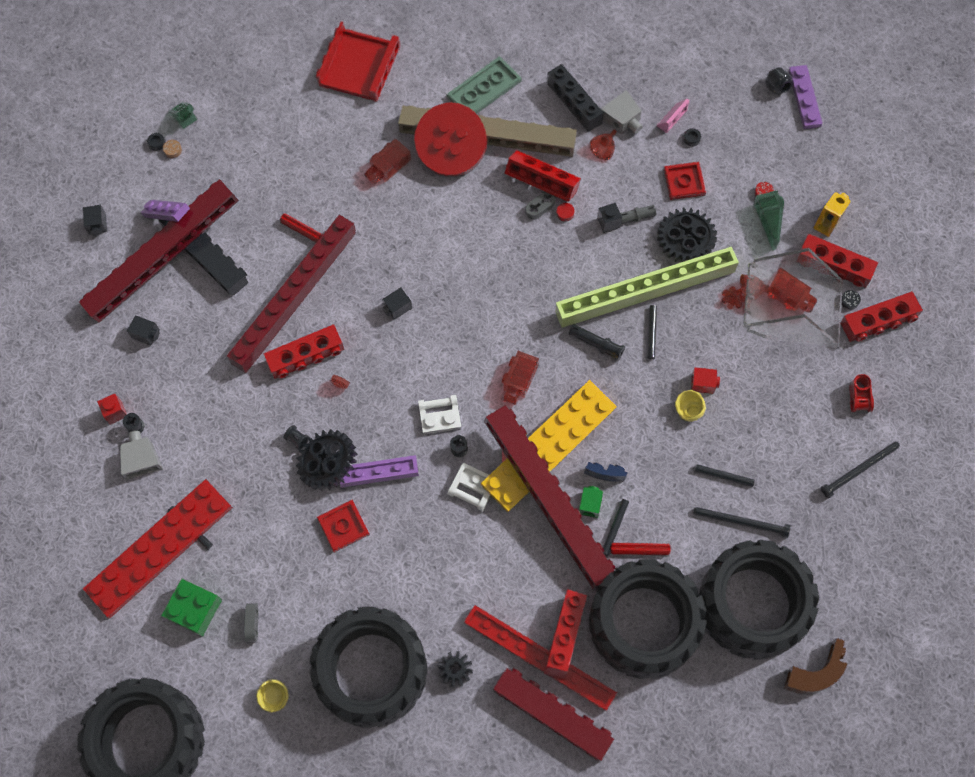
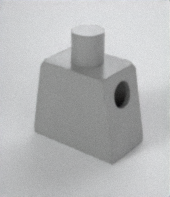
M627 90L601 108L604 112L603 121L620 133H624L630 128L637 134L643 127L638 122L641 118V109Z
M140 431L130 432L128 434L130 442L120 446L122 476L129 480L163 470L152 442L147 437L141 439Z

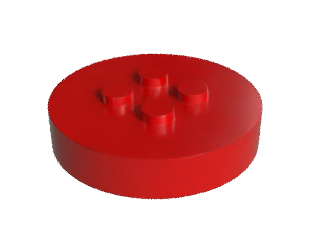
M442 103L428 110L420 119L415 131V147L422 162L433 172L449 177L461 176L472 171L481 162L487 148V133L480 117L472 109L459 103Z

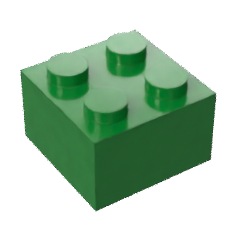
M181 579L161 616L203 637L222 599L208 590Z

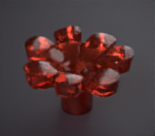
M731 286L729 291L725 289L722 292L724 297L721 301L724 304L728 303V309H733L734 305L737 309H740L746 297L742 295L743 289L739 288L736 290L734 286Z

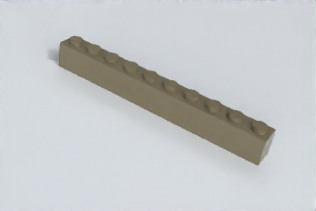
M402 105L398 122L399 132L415 135L420 119L431 108ZM478 115L486 129L487 145L573 157L577 130Z

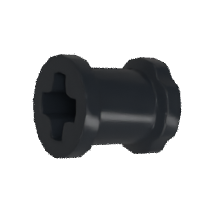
M129 413L124 416L122 423L129 433L140 431L141 434L144 431L145 424L137 414Z
M295 425L290 426L283 436L284 440H289L296 445L298 450H301L304 447L303 443L307 444L309 436L298 431Z
M456 435L450 440L451 453L456 457H463L468 452V443L464 436Z

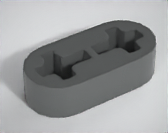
M545 191L526 205L527 217L530 219L541 217L553 208L556 197ZM544 198H546V199L551 198V202H549V201L544 202ZM531 208H532V209H536V208H537V212H534V211L531 212Z
M258 603L246 604L245 642H257Z

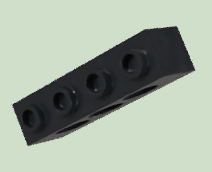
M563 64L550 70L547 75V85L586 131L590 132L601 125L604 112Z

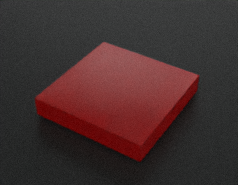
M699 162L664 166L663 170L670 200L706 195Z
M353 500L317 517L334 553L370 535Z

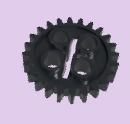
M683 207L682 212L675 209L674 214L669 212L668 217H663V222H660L657 234H659L657 241H660L659 247H664L663 253L669 252L668 258L675 256V262L678 259H681V262H685V260H691L712 252L711 249L715 248L717 237H715L717 230H714L715 224H710L711 218L705 219L706 213L699 215L700 210L693 213L692 208L689 209V212H686V209Z
M332 429L326 433L322 430L321 436L315 433V439L309 437L310 443H303L305 449L299 450L302 456L296 457L300 462L296 464V467L299 469L297 474L301 476L300 479L308 487H312L314 490L318 488L321 491L325 487L331 490L332 485L337 488L338 481L344 483L343 477H350L348 471L354 470L351 464L357 463L353 458L357 456V453L354 451L356 446L345 433H341L339 430L334 432Z

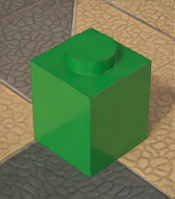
M595 486L583 488L579 509L581 515L598 518L603 496L602 490Z

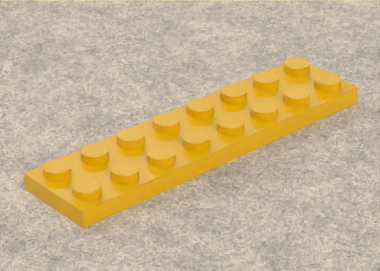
M589 380L528 439L530 442H534L538 449V455L546 460L549 466L548 470L551 472L617 406ZM508 458L480 484L507 512L529 493Z

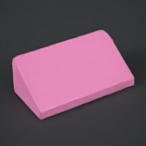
M685 99L676 103L657 124V127L668 133L686 113L689 100Z

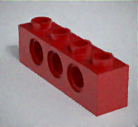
M518 150L509 157L504 173L567 202L575 196L581 181L580 177Z
M811 234L807 235L797 257V260L801 261L804 265L814 266L821 272L831 273L838 279L848 280L857 287L865 288L870 283L879 263Z
M913 291L844 315L840 324L849 342L855 340L860 342L865 340L868 335L874 334L876 336L883 333L885 329H896L904 322H915L919 319L918 316L923 309Z
M333 324L263 354L274 379H282L293 371L304 370L312 363L318 364L324 358L337 356L345 349ZM321 344H327L324 348H318ZM304 351H309L307 355H301ZM288 358L292 359L289 363H283Z
M567 589L544 674L564 680L568 672L587 595Z

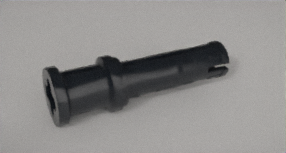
M573 324L569 330V335L600 349L599 351L602 354L606 353L615 357L616 361H619L623 355L625 345L620 346L612 342L610 338L604 339L576 324Z

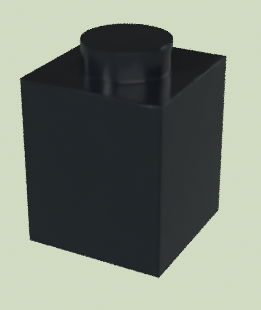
M616 202L598 208L597 219L603 233L621 228L622 216Z
M101 205L83 207L84 227L89 235H100L103 232H107L106 212Z
M401 287L382 299L383 311L387 316L391 315L394 320L412 309V302Z
M135 315L127 332L131 338L152 345L158 339L160 329L155 322Z

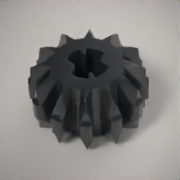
M460 651L456 652V657H453L452 653L448 652L450 659L442 657L441 660L445 665H438V669L444 670L439 673V677H445L444 684L452 680L451 687H455L456 681L462 687L463 682L461 679L469 682L470 678L466 674H473V670L468 668L472 665V661L465 662L468 658L466 654L460 658ZM455 664H457L461 671L458 670L456 674H453L450 668H454Z

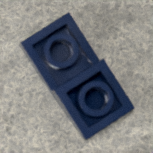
M588 462L584 474L611 482L625 481L628 473L619 465L609 464L607 470H605L602 465L596 462Z

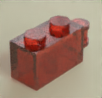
M395 138L388 142L379 153H375L369 160L371 167L365 172L364 176L373 184H376L381 179L387 182L411 161L410 150Z
M782 268L773 273L763 290L770 298L779 301L785 308L793 311L800 308L805 312L811 313L817 303V299L809 294L812 288Z
M517 351L516 356L511 357L509 362L510 370L508 373L505 372L502 378L504 390L506 391L503 401L516 405L520 396L526 397L539 366V358L521 351Z

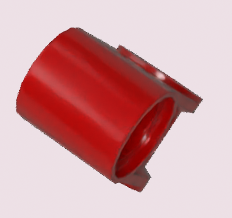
M859 374L849 385L851 412H856L857 410L873 412L874 398L872 396L871 379L865 374ZM856 382L862 383L864 388L858 387Z

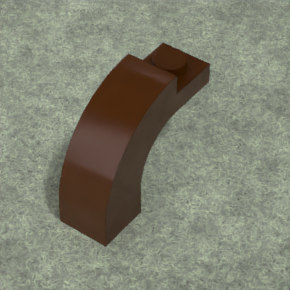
M838 638L832 641L826 664L819 671H806L795 666L789 668L783 689L799 694H814L835 684L844 674L848 664L840 661V659L844 658L846 648L843 647L845 641Z

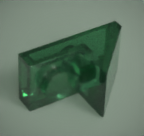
M181 102L168 111L183 129L198 120L192 112L195 109L191 103Z

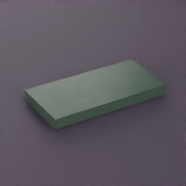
M499 56L447 93V98L453 103L469 107L477 114L522 82V78Z

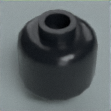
M782 67L774 68L767 74L766 85L776 94L785 93L792 86V76Z

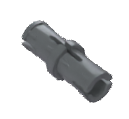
M655 205L642 208L635 207L633 210L620 212L622 216L621 224L635 220L638 222L641 219L656 216Z

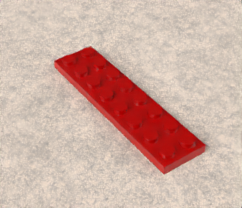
M205 479L89 582L83 590L110 619L233 507Z

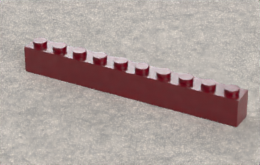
M220 179L212 183L209 189L197 196L195 201L189 205L190 209L178 222L169 221L147 243L142 244L139 250L127 257L124 263L115 268L108 277L101 280L93 290L86 293L79 303L93 319L101 322L239 200Z
M340 214L337 216L228 353L227 357L233 366L244 373L249 371L355 236L356 229L353 222Z
M504 405L486 416L484 423L593 589L600 585L609 573L615 571V565L610 559L607 560L603 554L604 549L602 545L594 540L592 530L582 522L579 510L573 508L569 495L559 487L560 482L558 478L550 473L548 463L538 455V449L534 442H530L527 438L525 428L522 425L519 426L515 420L516 415L514 411Z

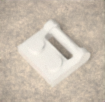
M451 395V398L425 402L424 400L418 401L423 435L461 429L456 395ZM452 405L453 410L426 414L425 409Z
M463 463L447 495L458 497L478 507L477 509L483 512L491 495L480 484L489 475ZM461 484L483 495L482 499L480 500L459 490V485Z

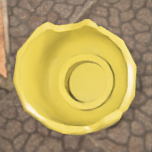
M693 390L683 391L675 401V407L679 416L687 422L697 421L704 415L706 405L699 392Z
M279 680L264 682L256 694L257 703L263 710L268 712H276L283 709L289 699L287 687Z

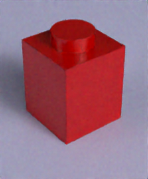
M694 367L691 377V390L699 393L714 394L716 388L720 386V377L717 376V370Z
M115 393L97 401L103 417L110 425L122 420L127 415L122 401Z

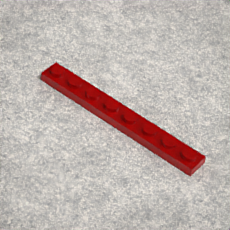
M474 605L464 624L544 673L550 652L548 649ZM569 664L564 680L548 675L604 711L608 710L617 694L616 691L572 664Z

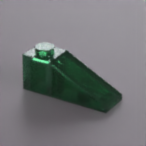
M778 190L757 195L754 201V207L772 250H776L780 242L784 199L779 195Z

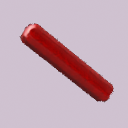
M283 213L279 219L285 226L316 243L323 235L286 213Z
M611 544V554L670 555L671 553L670 544Z

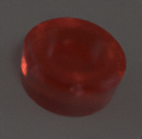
M333 374L330 379L333 385L344 390L350 384L349 381L338 375Z

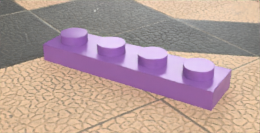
M807 65L790 67L788 71L792 76V86L803 128L821 127L823 123Z
M150 200L144 205L141 214L145 218L178 222L190 208L186 203Z
M416 455L353 464L351 466L354 470L348 471L350 477L344 476L345 482L342 483L340 481V486L342 488L419 476Z

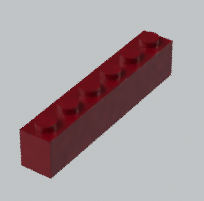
M506 668L493 688V692L599 763L602 761L614 741L609 730L604 727L599 729L593 725L594 721L586 715L579 716L575 713L576 709L568 703H565V705L557 701L558 697L549 691L547 693L539 689L541 686L531 679L529 682L522 678L523 674L515 668H512V670Z

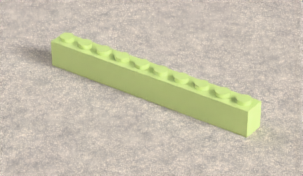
M732 247L725 248L556 302L555 313L561 328L735 273L739 262Z

